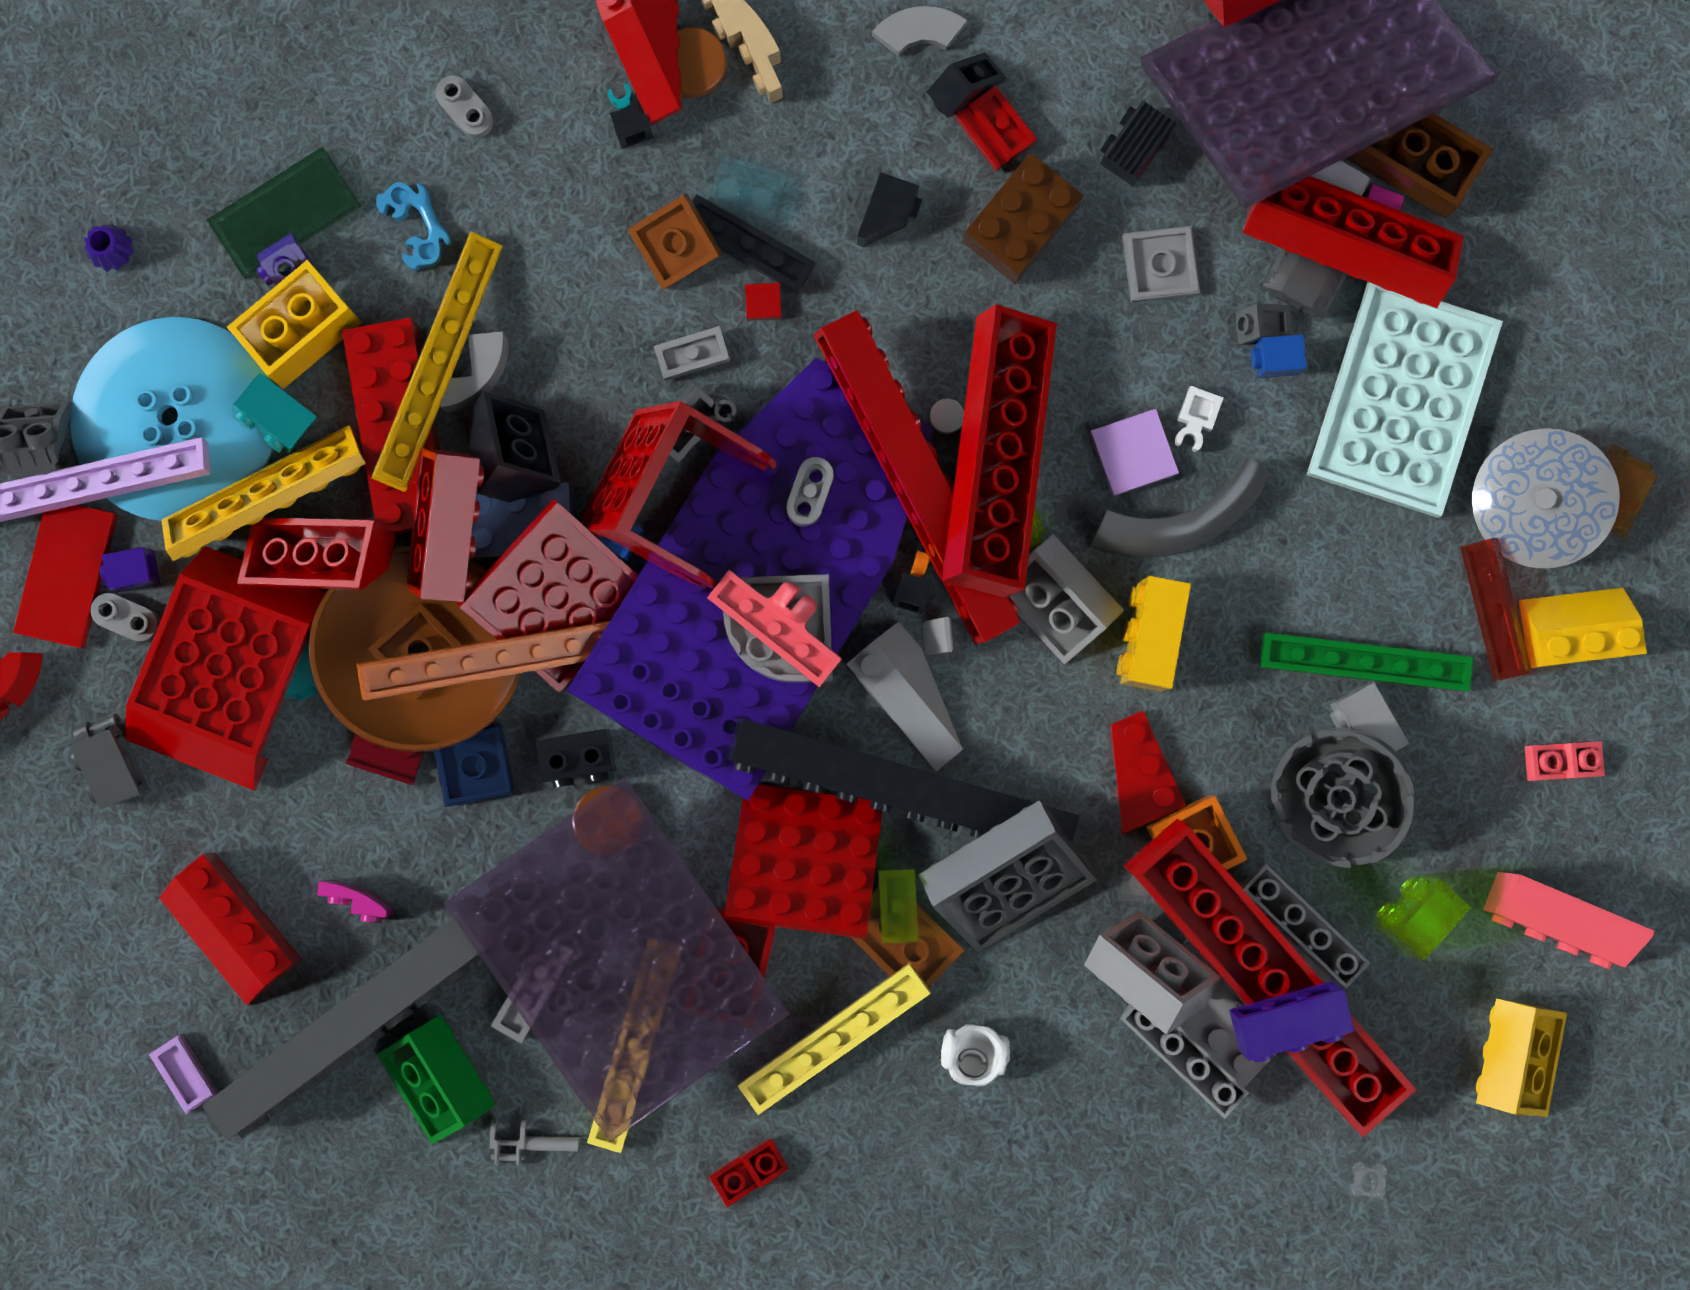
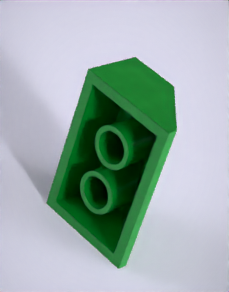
M441 1014L377 1054L431 1145L465 1127L496 1105L491 1097L489 1088L477 1075L470 1057L463 1052L454 1037L451 1026L444 1021Z

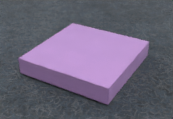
M1156 409L1090 431V436L1112 497L1179 474Z

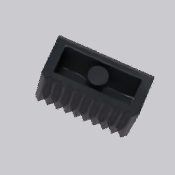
M1143 100L1137 109L1130 106L1119 123L1123 126L1119 135L1116 137L1111 134L1100 150L1104 154L1100 164L1133 187L1167 141L1177 124L1174 120H1171L1168 116H1165L1158 109L1153 108L1152 105Z

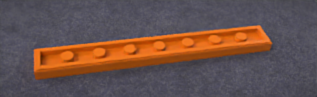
M610 621L357 663L362 700L377 699L585 662Z

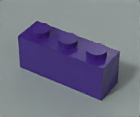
M1334 981L1229 1009L1239 1051L1249 1061L1253 1060L1254 1062L1268 1061L1274 1057V1054L1283 1051L1300 1052L1306 1050L1309 1044L1319 1041L1327 1043L1341 1040L1344 1034L1354 1032L1345 990Z

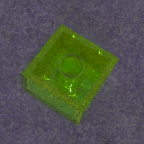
M1418 875L1417 878L1412 876L1401 886L1399 890L1402 893L1401 896L1394 903L1388 902L1380 909L1376 915L1379 920L1373 927L1404 955L1424 961L1472 907L1440 878Z

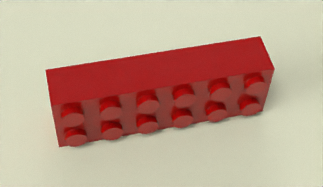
M1272 160L1269 161L1254 192L1242 233L1250 235L1257 240L1268 242L1290 253H1296L1314 260L1323 266H1329L1354 278L1365 280L1387 291H1393L1411 298L1420 304H1426L1436 309L1456 279L1464 235Z
M410 317L342 330L363 455L366 462L365 466L374 518L377 523L396 535V538L412 535L421 455L405 492L374 480L371 477L423 350L419 326ZM435 419L423 447L425 449L441 450Z

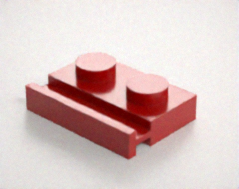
M996 85L969 104L965 110L958 112L955 117L956 121L996 172L1033 146L1037 140Z

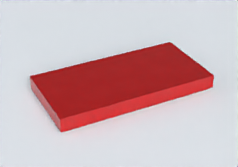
M79 505L43 512L13 633L85 649L92 623L91 605L98 597L102 582L100 575V566L103 565L102 555L109 554L118 518L117 514Z

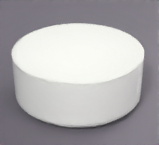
M942 399L932 407L930 423L934 430L940 434H953L962 427L964 410L957 401Z

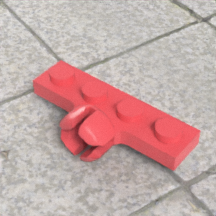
M728 570L707 598L818 687H821L843 658L812 635L806 628L808 620L817 610L815 600L810 595L804 594L794 608H791L790 605L802 591L797 585L790 582L783 583L773 596L767 598L732 570Z

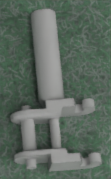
M492 1119L490 1149H495L494 1154H491V1160H494L495 1166H498L500 1161H516V1165L521 1166V1160H525V1155H522V1149L529 1151L579 1152L580 1137L527 1136V1120L521 1121L520 1138L518 1140H501V1138L497 1137L498 1130H496L498 1120ZM501 1145L516 1146V1154L500 1153Z

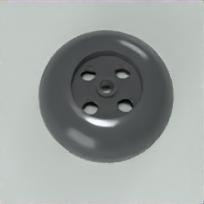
M1344 727L1328 728L1305 736L1284 754L1278 763L1272 780L1271 799L1280 820L1278 824L1281 830L1301 852L1327 865L1352 868L1355 865L1371 862L1373 864L1380 861L1401 844L1414 819L1416 792L1412 776L1405 762L1386 742L1362 730ZM1335 763L1340 764L1346 775H1337L1333 770V765ZM1364 784L1375 785L1378 793H1367L1364 789ZM1343 790L1348 791L1350 793V797L1346 796L1343 793ZM1324 791L1328 793V804L1321 803L1317 792ZM1351 810H1357L1361 814L1362 819L1358 822H1351L1348 819L1347 813Z

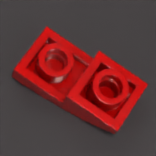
M769 1138L720 1167L707 1177L725 1207L728 1208L756 1188L760 1189L787 1171L789 1167L772 1139Z

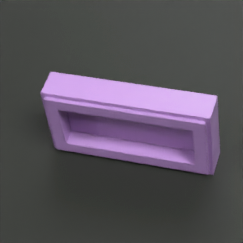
M183 1034L176 1036L149 1054L185 1114L219 1093Z

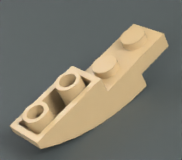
M701 0L704 9L708 10L711 8L716 19L712 21V25L718 39H726L730 49L738 46L745 64L752 63L756 75L752 76L760 96L766 94L770 104L782 99V86L772 67L781 63L780 50L761 18L744 0Z

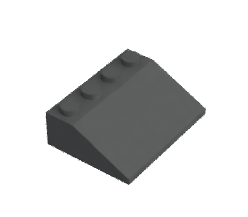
M1040 800L1023 808L1015 816L1002 824L994 826L989 832L971 843L963 845L958 851L942 861L934 863L929 869L919 874L932 907L977 952L1097 881L1058 822Z

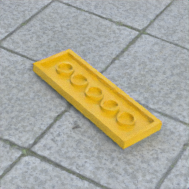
M348 425L161 519L165 549L171 559L175 561L181 557H190L196 554L202 546L214 540L221 541L226 539L234 530L246 524L253 525L261 521L266 514L275 509L287 508L294 504L297 498L309 492L321 491L329 482L341 476L346 477L356 473L360 466L366 464L351 426Z

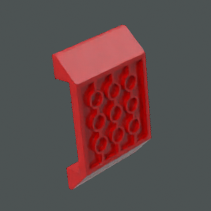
M205 546L180 573L126 704V741L256 791L269 759L261 755L310 636L316 611L326 593L315 588L241 586L237 582L243 560Z

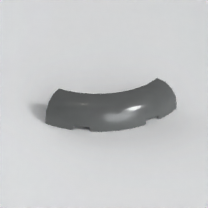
M1245 457L1237 463L1226 484L1212 499L1189 512L1176 516L1145 519L1125 516L1107 510L1101 517L1089 547L1123 557H1164L1195 549L1226 532L1248 512L1262 493L1271 472L1258 462Z

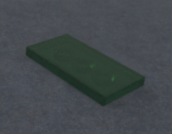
M322 146L206 220L241 275L247 279L258 272L257 268L261 264L258 261L257 254L291 232L301 245L360 208L361 204Z

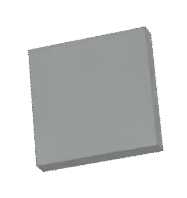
M1192 226L1123 234L1131 303L1197 296L1200 294Z

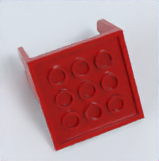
M682 401L636 409L579 522L595 537H607L685 581L704 589L707 586L714 589L717 582L709 575L632 532L631 529L683 428L727 455L757 469L765 471L768 467L775 470L777 463L759 447Z

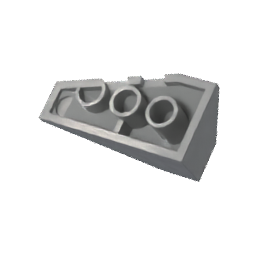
M899 621L846 664L849 671L936 772L963 749L922 648Z

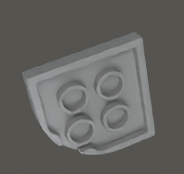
M829 574L741 577L767 598L773 596L783 583L790 582L800 587L802 591L790 607L794 608L804 594L810 595L815 600L817 610L808 620L806 628L812 635L831 649ZM723 611L724 625L729 641L738 656L751 669L776 681L787 683L812 682ZM832 673L829 675L825 682L833 681Z

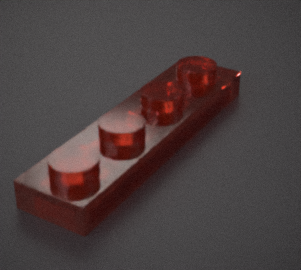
M1498 537L1461 546L1460 549L1494 681L1532 673Z

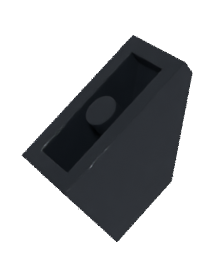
M984 52L950 64L926 92L932 98L936 109L949 118L965 110L969 104L995 85H1000L1006 77L988 54Z
M880 172L857 235V245L862 247L907 227L910 217L916 219L923 201L922 198L918 197L919 185Z

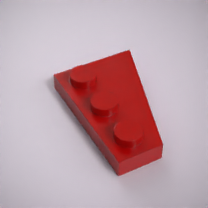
M1144 711L1137 712L1110 724L1121 834L1123 835L1186 807Z

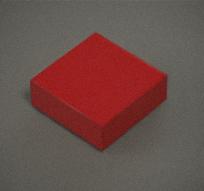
M779 283L745 284L747 321L781 319Z

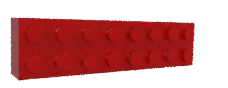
M995 304L976 317L942 581L1000 597H1007L1025 590L1057 323L999 304Z

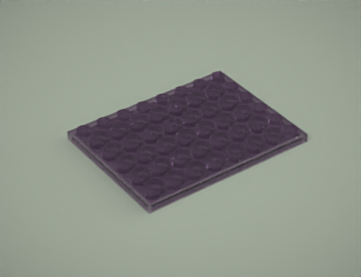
M1281 0L1225 28L1215 19L1141 57V67L1244 209L1494 83L1496 74L1435 0Z
M626 777L616 782L443 902L609 1142L789 1015L785 1006Z

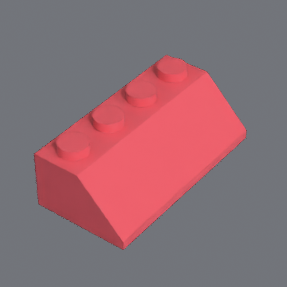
M1497 872L1483 911L1493 914L1491 921L1510 929H1512L1513 924L1526 928L1524 935L1541 942H1545L1546 937L1558 942L1557 949L1574 956H1578L1579 951L1591 956L1590 963L1608 970L1611 969L1612 965L1625 968L1650 941L1655 932L1652 929L1528 877L1505 872Z

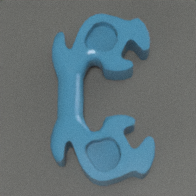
M396 182L383 194L377 195V208L383 216H386L389 207H392L396 210L392 214L395 221L406 219L409 216V209L411 207H415L420 212L429 231L428 238L424 240L418 235L409 238L405 244L409 248H414V254L409 256L403 253L402 259L415 272L421 268L435 267L442 259L441 241H444L451 248V236L441 225L431 205L430 194L421 183H417L419 193L416 194L406 184Z

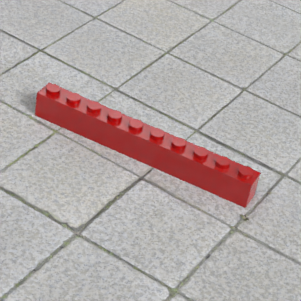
M856 310L821 327L813 336L918 538L930 557L929 559L974 645L987 642L1020 623L1017 617V606L1009 596L1000 597L942 581L954 486L950 477L946 473H942L937 463L938 456L935 448L930 442H926L920 431L922 426L919 417L914 411H910L904 400L905 391L901 383L897 379H893L888 369L889 361L885 352L881 348H877L872 338L873 331L869 321L865 317H861L859 311Z

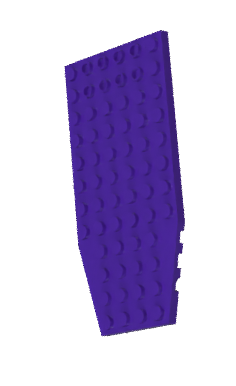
M815 358L737 433V435L770 455L777 463L775 470L768 467L765 471L757 469L719 450L703 472L658 546L713 578L717 584L728 570H732L739 577L829 574L831 649L838 654L893 564L907 515L829 365ZM920 420L922 426L920 431L926 442H930L934 428ZM820 457L828 461L832 466V485L818 521L811 526L800 527L792 523L788 518L787 502L801 464L809 458ZM813 472L809 475V479L817 483L822 480V476L818 472ZM802 504L797 508L801 515H807L811 511L810 507L806 504ZM648 561L568 687L567 692L714 783L722 785L749 801L765 775L766 770L756 768L755 773L750 774L733 769L735 762L727 759L738 718L791 732L818 686L813 682L787 683L776 681L751 669L738 656L729 641L724 625L723 610L707 598L713 589L708 586L704 589Z

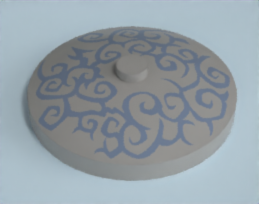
M1560 429L1530 430L1515 435L1500 444L1491 452L1480 467L1472 492L1474 518L1478 529L1487 543L1508 560L1533 568L1566 566L1592 553L1611 531L1618 514L1620 501L1617 476L1604 453L1582 436Z

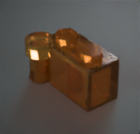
M1614 444L1608 449L1605 456L1611 463L1617 476L1620 501L1618 514L1609 534L1626 539L1657 474L1651 472L1652 463H1647L1629 455L1627 449Z

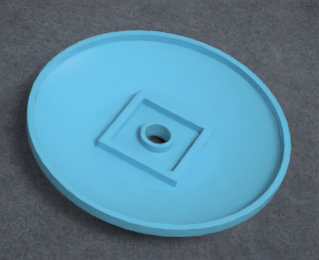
M167 317L134 325L113 337L100 348L90 360L78 381L71 406L72 418L70 419L71 437L80 465L191 439L204 438L209 443V475L107 498L113 504L134 515L161 521V519L268 465L274 449L263 441L265 435L255 427L250 431L237 422L234 418L236 413L232 411L233 403L259 372L270 381L272 380L232 333L212 323L187 317ZM168 408H175L178 413L176 422L165 426L162 422L163 412Z

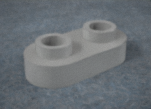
M447 76L437 84L435 94L440 106L465 135L471 138H482L491 131L493 116L489 108L464 79L458 76ZM456 88L458 92L455 96H447L449 89ZM477 113L480 115L478 121H469V117L472 114Z
M820 457L809 458L799 468L787 502L788 518L797 526H811L821 516L833 481L832 466L825 459ZM813 472H818L821 474L822 480L814 483L809 479V475ZM802 504H806L810 507L811 511L807 515H801L797 508Z
M112 593L98 596L91 605V616L96 624L138 642L153 640L161 621L159 615L152 609ZM110 604L112 606V613L106 617L104 615V608ZM139 618L144 620V626L141 630H137L135 627V622Z

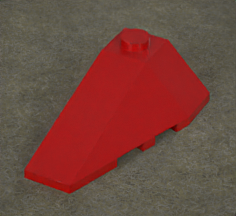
M595 0L602 21L649 123L653 126L681 111V70L678 68L680 36L677 35V18L680 17L678 1Z

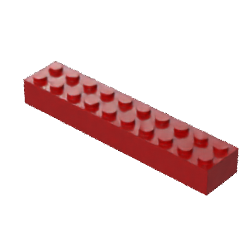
M1178 818L1124 865L1128 872L1217 974L1222 977L1224 982L1244 1005L1324 983L1189 826ZM1351 1015L1354 1032L1344 1034L1341 1040L1329 1043L1319 1041L1309 1044L1306 1050L1300 1052L1286 1051V1053L1348 1124L1364 1137L1412 1095L1416 1089Z

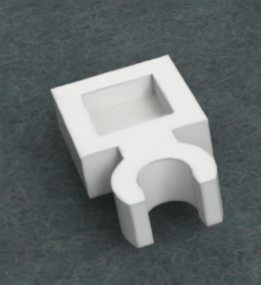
M1190 386L1177 421L1186 423V427L1176 435L1175 445L1180 446L1183 437L1188 435L1194 439L1192 451L1197 452L1203 444L1201 429L1208 432L1212 430L1223 397Z

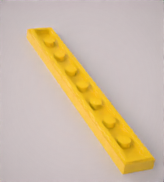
M470 232L372 474V479L403 492L407 490L421 455V450L425 445L503 245L475 232Z

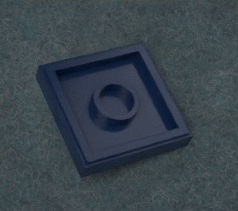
M502 725L486 727L472 738L457 745L434 750L444 807L515 793Z

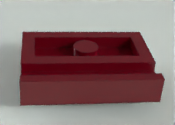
M355 734L350 748L351 752L345 764L414 785L425 751L394 750L374 744Z

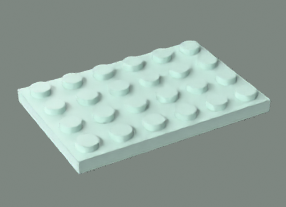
M1367 282L1307 475L1436 518L1441 517L1503 321L1442 301L1436 309Z

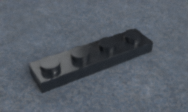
M696 194L692 202L721 251L794 293H800L816 266L813 260Z

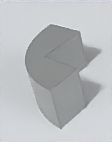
M503 331L468 335L472 376L450 379L440 404V408L446 413L456 412L474 405L483 391L489 393L494 388L503 373L508 357V338Z

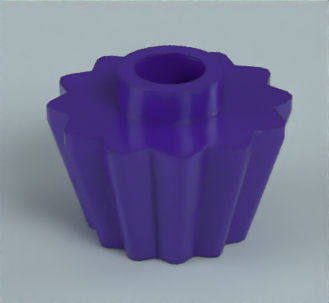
M113 224L94 226L92 230L87 231V237L84 238L87 257L92 260L94 267H102L106 272L112 268L119 270L122 264L129 263V255L134 252L130 246L132 239L126 236L125 229L116 228Z

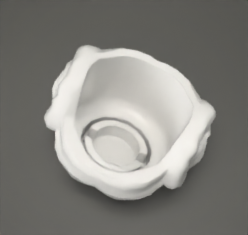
M965 1024L957 1030L948 1029L943 1038L941 1065L944 1069H949L953 1080L960 1084L981 1087L989 1085L995 1081L998 1075L1002 1076L1005 1074L1007 1063L1010 1061V1041L1007 1036L999 1035L995 1030L987 1026Z

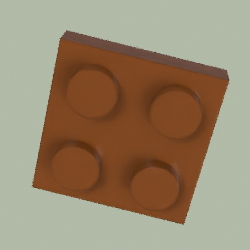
M687 193L627 229L662 290L722 255Z

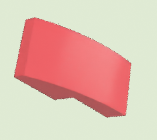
M1602 741L1525 746L1527 781L1605 776Z

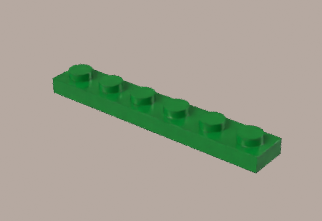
M1263 633L1259 668L1470 692L1473 657Z

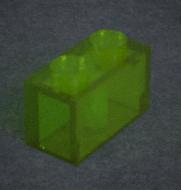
M878 869L882 944L918 942L915 869Z

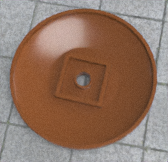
M411 546L393 548L389 569L365 589H329L313 619L309 640V658L312 674L322 699L329 710L349 730L374 744L386 748L410 752L433 751L466 741L489 726L510 702L522 673L377 699L362 700L357 663L409 655V648L418 643L425 645L429 651L497 640L460 609L456 604L457 602L421 599L406 589ZM469 560L467 572L471 573L472 587L487 569L477 562Z

